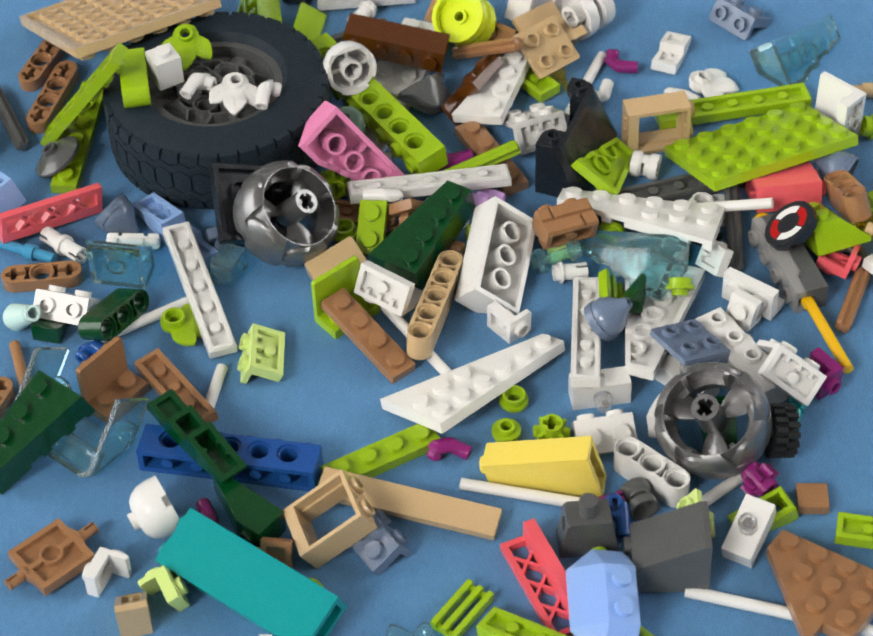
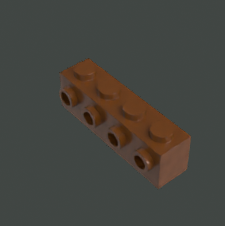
M350 13L344 30L343 41H354L362 44L377 60L441 73L447 55L450 34Z

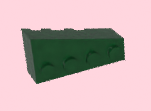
M447 180L368 254L370 261L414 283V287L423 290L438 255L450 249L474 212L475 204L472 190Z
M38 370L0 421V494L2 495L32 469L31 464L40 456L45 457L53 450L51 446L62 436L66 435L68 437L77 429L75 425L85 416L89 418L96 412L82 396Z

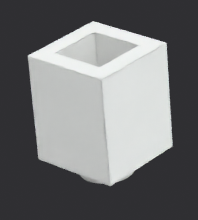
M170 43L145 51L149 77L160 91L184 82L181 57Z

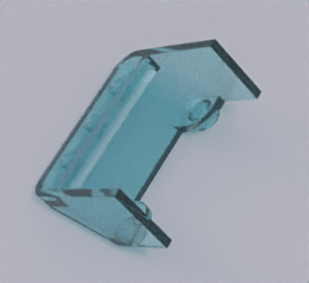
M67 347L34 348L16 399L38 370L72 390L70 383L60 376L70 349ZM146 397L115 399L104 430L83 418L75 425L77 429L68 437L66 435L62 436L51 446L53 450L47 456L79 477L96 476L132 445L150 400Z

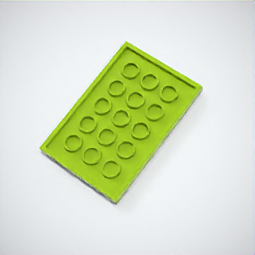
M794 102L790 104V107L769 110L767 114L758 117H747L744 121L736 124H725L720 129L711 132H700L697 136L690 138V140L678 139L673 144L664 146L667 158L716 192L859 144L858 135L804 102Z

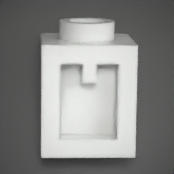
M715 241L712 252L702 249V244L695 264L709 273L723 278L734 251L728 249L727 244L722 241Z
M494 301L487 306V326L508 344H511L519 338L525 337L531 331V312L525 309L514 316L508 308H504L497 301Z

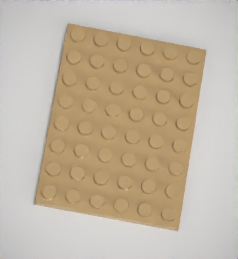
M64 0L19 16L22 26L75 58L88 60L95 57L96 52L102 50L106 52L112 51L118 43L127 41L129 43L138 42L144 38L143 35L151 32L159 34L167 31V27L173 24H187L191 22V18L198 15L200 17L212 15L215 13L214 10L222 7L220 0Z

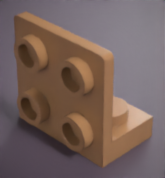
M118 336L104 344L95 354L76 368L81 396L96 410L93 415L108 425L150 391L149 382L128 369L123 342Z

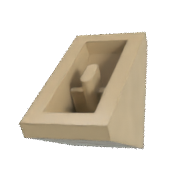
M143 591L115 597L114 609L121 636H141L153 633L147 592Z

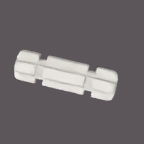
M110 232L106 238L109 249H119V246H122V249H145V247H148V249L157 250L161 244L160 234L148 233V236H145V233H122V235H119L117 232Z

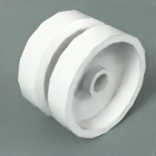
M552 0L568 26H572L573 29L580 25L584 26L587 34L581 41L595 34L597 30L604 28L615 17V4L613 0Z

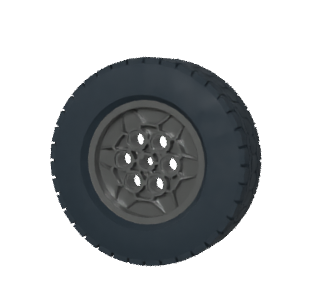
M215 12L213 16L205 17L198 15L195 18H191V22L187 24L195 26L199 35L210 41L213 55L211 60H204L196 56L192 65L186 71H183V83L160 91L148 74L151 105L124 109L120 73H114L115 76L107 88L103 87V105L110 145L119 169L141 191L148 195L154 192L167 202L170 201V204L186 207L188 203L189 208L205 209L207 205L208 209H214L209 166L212 163L264 166L271 162L289 160L294 161L297 165H307L312 169H315L318 165L298 145L309 117L324 101L331 103L329 81L323 65L324 59L310 39L286 23L282 24L281 21L269 17L265 19V16L250 14L248 17V14L243 12H232L231 15H229V12ZM173 24L168 26L167 31L159 34H153L152 32L146 34L142 40L130 43L126 47L128 49L144 47L145 51L156 48L172 37L173 31L179 25ZM183 34L182 37H188L190 34ZM195 72L210 74L217 79V85L222 83L225 75L232 72L244 74L248 78L249 83L257 87L269 79L282 84L280 96L270 95L266 110H259L247 103L236 116H233L223 103L210 104V91L207 89L196 90L191 99L182 97L179 91L190 75Z

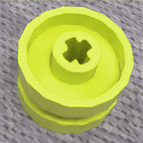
M437 0L433 7L432 23L435 31L450 34L449 43L460 46L488 41L495 30L496 15L494 8L488 0Z

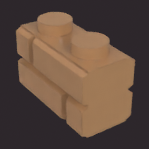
M586 197L578 200L576 198H569L562 204L555 206L543 205L535 211L532 221V228L536 236L539 237L543 250L595 237L599 226V219L594 210L592 211V206Z

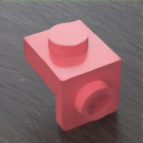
M854 246L850 256L839 251L818 256L815 264L824 273L836 275L846 280L849 271L856 272L862 256L857 255L861 246Z

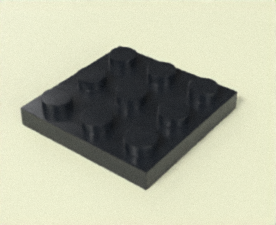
M212 163L209 166L219 244H245L243 236L237 232L234 224V200L244 180L263 165ZM272 185L264 191V198L276 207L291 195L285 189H276ZM276 216L271 217L270 222L274 228L287 238V226L280 224Z

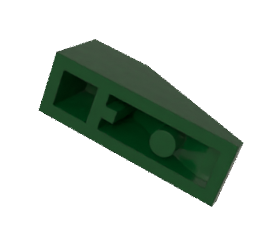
M213 477L214 490L237 536L260 548L262 537L279 538L286 531L283 510L233 478L221 484Z

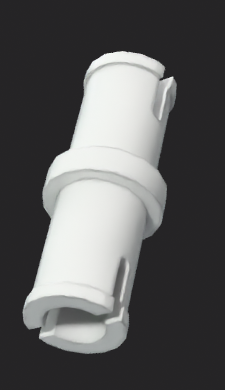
M47 226L41 231L40 234L43 236H40V241L54 248L58 255L67 256L80 264H83L88 259V256L83 254H89L88 249L75 243L71 236L67 234L62 235L51 226Z

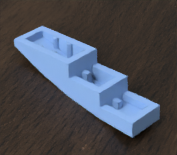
M154 192L132 204L135 212L154 233L160 234V239L166 246L167 243L162 227L186 222L184 213ZM191 225L206 266L209 267L221 260L219 251L205 242L201 231Z

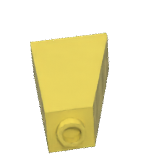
M592 436L486 443L484 456H481L479 461L480 471L482 474H485L488 482L577 497L585 493H592L597 497L604 495L607 474Z

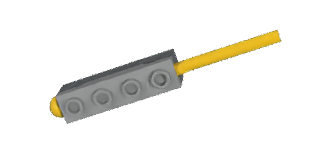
M758 213L752 218L748 239L751 246L757 249L762 265L767 266L772 282L777 284L781 290L782 299L785 300L786 304H789L794 314L803 312V310L808 311L837 363L844 368L843 373L848 374L854 369L852 363L819 307L826 306L828 284L803 244L799 246L794 244L790 246L791 250L777 251L770 246L764 234L767 223L775 213Z

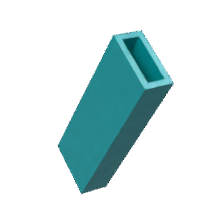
M191 507L186 515H183L178 520L175 531L168 541L161 545L155 558L158 564L167 567L177 577L180 576L184 582L266 633L272 634V636H329L348 607L335 594Z

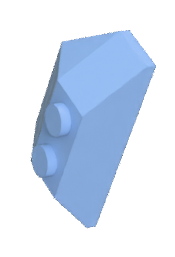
M591 549L566 570L571 633L574 636H639L641 622L635 565L623 552Z

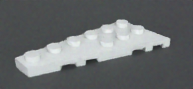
M579 187L563 188L557 198V205L569 198H576L578 200L586 197L592 206V211L594 210L596 215H600L603 222L611 224L613 220L624 222L625 228L661 238L669 237L670 235L676 236L679 239V243L690 245L691 241L703 244L702 249L711 252L725 213V207H718L714 203H703L701 205L682 199L667 201L657 196L642 198L636 197L631 193L617 195L609 194L605 190L583 191Z
M625 251V291L641 273L647 276L643 312L641 314L629 313L625 326V373L653 381L668 351L650 336V331L652 328L684 321L705 279V270ZM687 277L692 278V285L695 286V290L690 291L687 297L671 296V291H666V285H669V278Z
M540 334L380 399L382 409L443 434L564 352V341L547 334Z

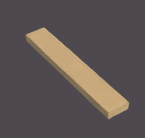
M324 467L319 484L340 470ZM346 472L351 477L357 476L365 487V492H363L364 498L369 501L375 512L377 509H380L386 515L495 540L502 516L501 508ZM349 497L339 502L340 504L352 506Z

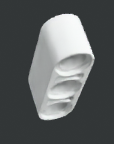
M621 437L615 442L614 470L627 480L636 477L647 479L651 486V494L657 500L669 507L677 508L680 499L689 494V473L634 437Z

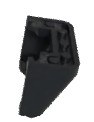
M572 77L567 86V95L570 97V115L567 130L564 132L557 129H549L540 135L535 144V192L558 197L563 188L579 187L583 191H593L595 188L593 184L574 170L571 165L577 159L585 157L589 152L599 149L603 144L617 137V132L593 85L584 79Z

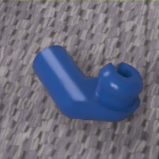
M94 340L82 344L75 353L76 360L79 363L87 360L104 343Z
M608 494L605 499L609 500L612 517L615 520L616 536L620 538L629 537L631 524L630 507L619 494Z

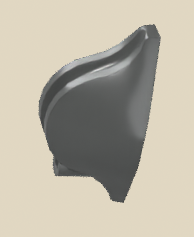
M434 73L402 90L396 98L424 114L436 115L442 111L441 106L452 94L446 88L444 73Z

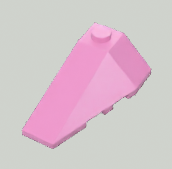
M324 101L307 120L298 146L316 164L354 181L405 175L337 106Z

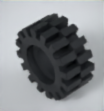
M769 403L773 427L769 443L764 451L765 456L768 458H794L798 453L797 448L800 446L798 438H801V433L799 432L801 423L798 422L799 413H796L797 408L792 403Z

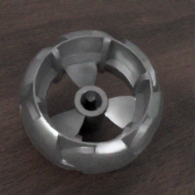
M284 160L268 163L244 180L234 200L233 219L237 232L245 240V247L256 258L273 266L286 265V267H298L324 252L333 241L339 227V207L334 203L329 184L317 171L307 165H297L294 161ZM272 185L276 189H285L291 195L276 207L264 198V191ZM276 216L280 224L287 226V238L274 228L270 222L271 217ZM304 217H307L308 230L298 222Z
M721 362L695 364L690 366L687 372L675 375L663 388L654 413L655 434L658 443L669 460L685 469L689 474L709 480L726 479L742 473L753 461L756 462L769 443L773 427L771 406L759 383L746 371L743 372L733 365ZM712 388H727L729 391L721 406L714 396L710 394L697 396V394ZM748 414L749 424L745 435L736 445L733 442L730 443V449H728V445L720 433L726 427L727 418ZM677 419L697 420L702 430L708 433L702 448V454L683 443L679 436L680 427L677 424Z

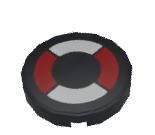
M795 201L785 205L767 223L764 234L766 241L777 251L791 250L790 246L794 244L798 246L803 244L813 234L817 226L816 210L805 201Z

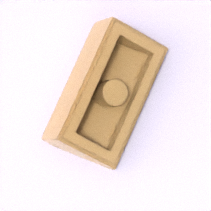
M349 236L315 258L305 262L304 265L308 276L313 281L319 275H323L354 255L359 258L360 267L361 263L366 261V258L355 240Z

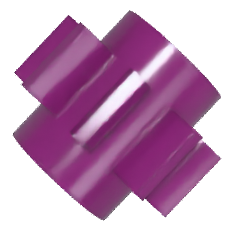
M753 462L742 472L741 478L744 484L740 488L745 494L760 498L779 486L775 479L779 473L770 463L766 465L765 462L762 464Z

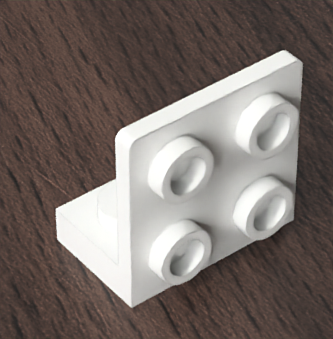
M824 71L820 74L815 110L859 136L867 93Z
M536 103L529 106L530 110L523 112L519 109L509 111L503 125L513 129L515 141L520 148V155L535 151V144L543 132L549 129H557L564 132L567 130L564 111L556 109L554 106H547L545 103Z
M366 260L361 263L353 293L363 297L369 303H375L387 309L392 315L402 317L417 307L423 291L414 287V283Z
M759 339L756 345L769 353L759 369L758 374L802 405L808 407L827 377L819 371L820 365L807 357L802 359L797 356L798 350L785 341L779 343L774 339H770V341Z

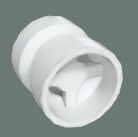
M634 150L630 162L629 176L639 177L643 175L649 180L656 181L660 172L662 156L655 153L646 155L643 151Z

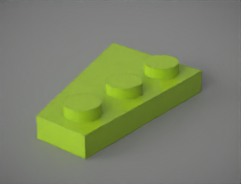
M615 137L603 144L599 149L593 150L585 157L577 159L571 167L593 184L597 190H605L609 194L618 195L629 172L634 151Z

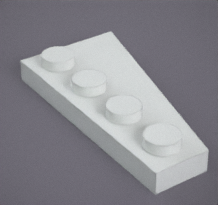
M520 52L506 53L502 57L504 60L503 64L478 92L467 96L452 113L453 122L467 123L475 121L479 124L503 125L530 68V64L524 54Z

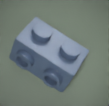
M716 0L709 15V20L742 40H749L754 28H768L771 21L770 18L763 15L764 11L762 9L744 4L745 0Z
M377 509L375 515L372 516L377 529L351 547L371 571L379 576L400 554L409 558L413 553L406 546L409 542L408 539L399 530L395 529L393 531L389 526L392 522L391 519L382 510Z

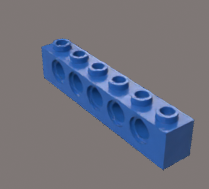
M145 424L136 449L140 470L213 479L207 471L179 446L161 425ZM220 432L247 465L245 470L232 477L236 481L245 484L308 492L318 486L321 466L323 465L321 445Z

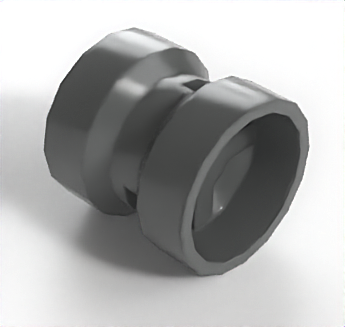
M643 477L632 478L621 486L620 490L623 493L621 496L625 497V501L630 507L632 519L640 521L650 518L657 513L659 503L656 497L651 494V486L647 479Z

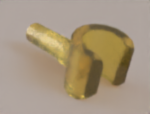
M563 67L549 76L555 81H560L567 92L569 83L567 82L565 68Z

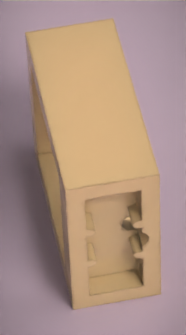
M685 91L624 99L622 101L621 141L633 151L639 150L643 151L644 154L665 152L664 146L673 144L678 139L690 140V137H693L691 117L695 115L693 101L688 100ZM677 112L676 127L639 133V118Z
M341 469L283 509L286 522L300 557L316 569L377 529L372 517L375 515V511L369 501L364 498L363 492H365V487L357 476L351 477ZM346 497H349L356 515L318 540L311 521Z

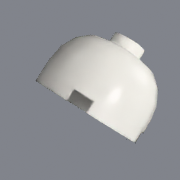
M343 41L332 46L326 53L323 61L329 85L335 91L347 96L366 90L369 87L368 82L377 73V62L374 55L365 46L354 41Z
M154 475L137 485L130 494L129 505L132 512L127 514V517L135 531L141 528L148 537L163 539L173 534L179 517Z

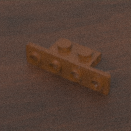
M500 54L484 56L474 65L475 68L462 78L463 82L441 106V109L452 122V113L467 96L478 92L503 64L504 60ZM453 122V124H454L455 126H458V125L461 124V123Z

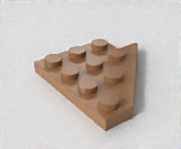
M783 529L769 544L766 556L799 636H819L821 633L828 636H860L873 619V569Z

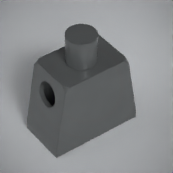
M585 493L580 496L579 501H567L563 504L556 528L559 558L584 556L595 547H605L608 551H619L609 500L605 498L598 499L592 493Z

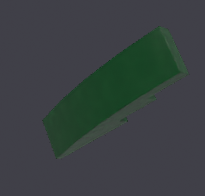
M173 389L168 390L147 404V410L190 457L221 484L247 468L245 462L211 421L206 423L192 405H185Z

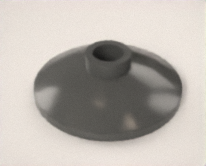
M66 136L46 144L37 162L36 173L41 178H48L59 173L75 157L79 148V141L74 136Z

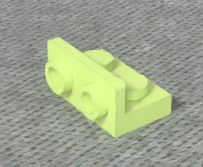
M253 323L248 333L242 334L239 342V349L242 350V355L237 366V370L241 371V383L246 384L251 375L276 382L281 380L284 370L285 332Z

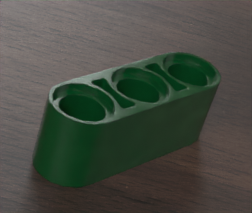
M134 288L115 289L80 318L78 323L80 337L83 340L111 341L147 311L149 306L147 291Z

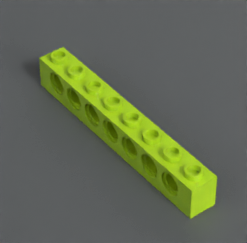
M324 33L312 40V43L317 47L323 59L329 49L338 44L328 33ZM373 77L368 82L369 87L355 95H344L341 92L335 91L329 85L330 91L336 100L340 99L345 106L354 107L361 112L366 123V129L370 128L381 144L385 143L392 155L404 162L410 173L436 172L448 164L445 146Z

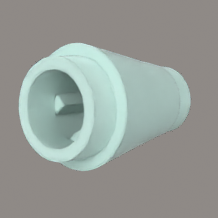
M10 304L3 313V322L11 330L21 331L40 318V309L36 305Z

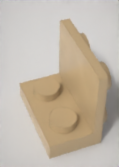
M553 1L538 6L512 20L519 33L555 15L573 45L577 44L587 34L583 25L574 29L572 26H568Z
M555 15L513 36L515 38L520 37L523 40V49L519 52L524 54L540 80L580 58V55Z

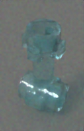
M570 240L566 243L565 248L546 253L543 249L534 250L530 256V264L534 270L537 269L539 273L545 274L552 269V263L568 258L575 262L579 260L578 258L583 257L584 253L579 240Z

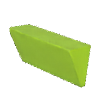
M301 2L293 28L312 41L321 36L327 16L308 4Z

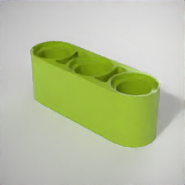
M144 47L128 49L124 56L127 63L120 72L124 109L150 106L151 97Z

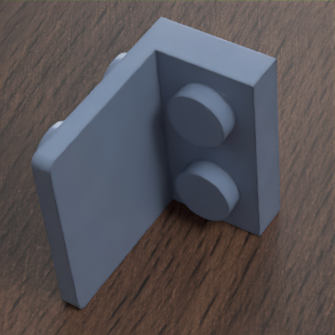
M696 319L652 328L650 331V336L684 366L704 362H721L726 364L728 362L731 350Z

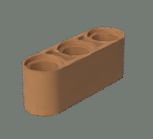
M837 170L824 176L830 204L847 221L861 222L872 216L866 188L848 171Z

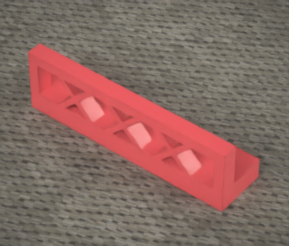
M95 183L0 213V241L4 244L39 233L47 226L54 228L101 213L103 211L101 185Z
M535 518L523 522V536L501 543L500 550L543 626L557 631L553 625L555 616L569 620L566 571ZM524 546L529 551L527 560L515 557L511 552ZM528 569L540 572L543 575L540 583L526 578ZM541 593L555 596L557 600L554 607L539 601ZM570 627L557 631L567 636H574L570 631Z

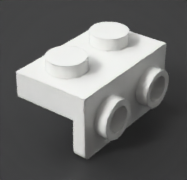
M729 267L724 272L722 298L730 301L732 292L739 287L763 301L759 313L770 321L784 306L785 300L779 297L778 289L732 267Z
M49 285V289H36L33 305L40 309L41 319L78 325L80 318L101 302V299L92 298V292L75 289V294L65 293L66 287Z
M623 409L610 410L606 412V416L596 418L593 413L579 415L576 417L577 420L573 421L570 425L571 432H574V437L592 436L599 455L614 453L615 442L621 437L631 436L637 439L633 413H624Z

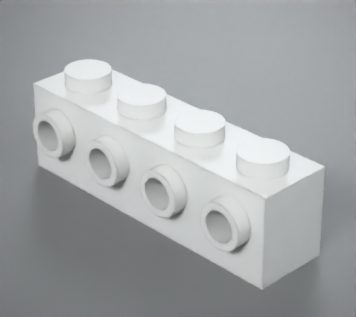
M719 307L696 318L710 333L720 339L731 350L727 364L750 374L763 389L769 403H782L788 400V394L758 374L759 369L769 354L756 345L752 336L745 333L732 316Z

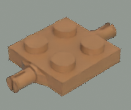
M58 518L7 552L9 560L19 571L4 579L6 587L12 591L23 582L28 581L44 596H47L81 573L85 565L91 562L95 556L86 546L85 541L99 532L96 524L91 521L79 531H75L67 527Z

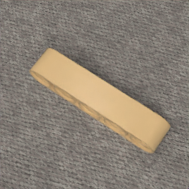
M446 250L438 255L408 325L406 353L412 359L425 360L429 358L437 343L455 299L463 263V257L457 251Z

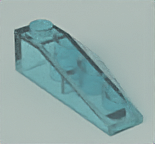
M828 15L749 50L758 74L774 84L785 86L805 83L809 79L811 71L820 65L819 61L831 51L841 37L832 15Z
M597 230L595 237L580 240L577 243L578 250L596 263L605 264L610 267L611 273L617 278L622 276L628 280L629 286L641 273L647 276L646 295L659 300L668 292L666 291V285H669V278L682 277L688 271L690 243L665 234Z

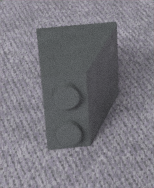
M700 501L630 524L629 537H624L623 547L624 554L630 556V561L635 565L638 592H685V589H709L713 546L708 501Z

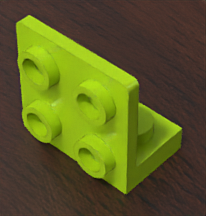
M355 255L339 263L323 275H319L311 282L315 322L334 339H338L345 333L321 309V301L340 289L345 288L371 317L380 312L379 305L369 303L363 297L353 293L360 270L359 258Z

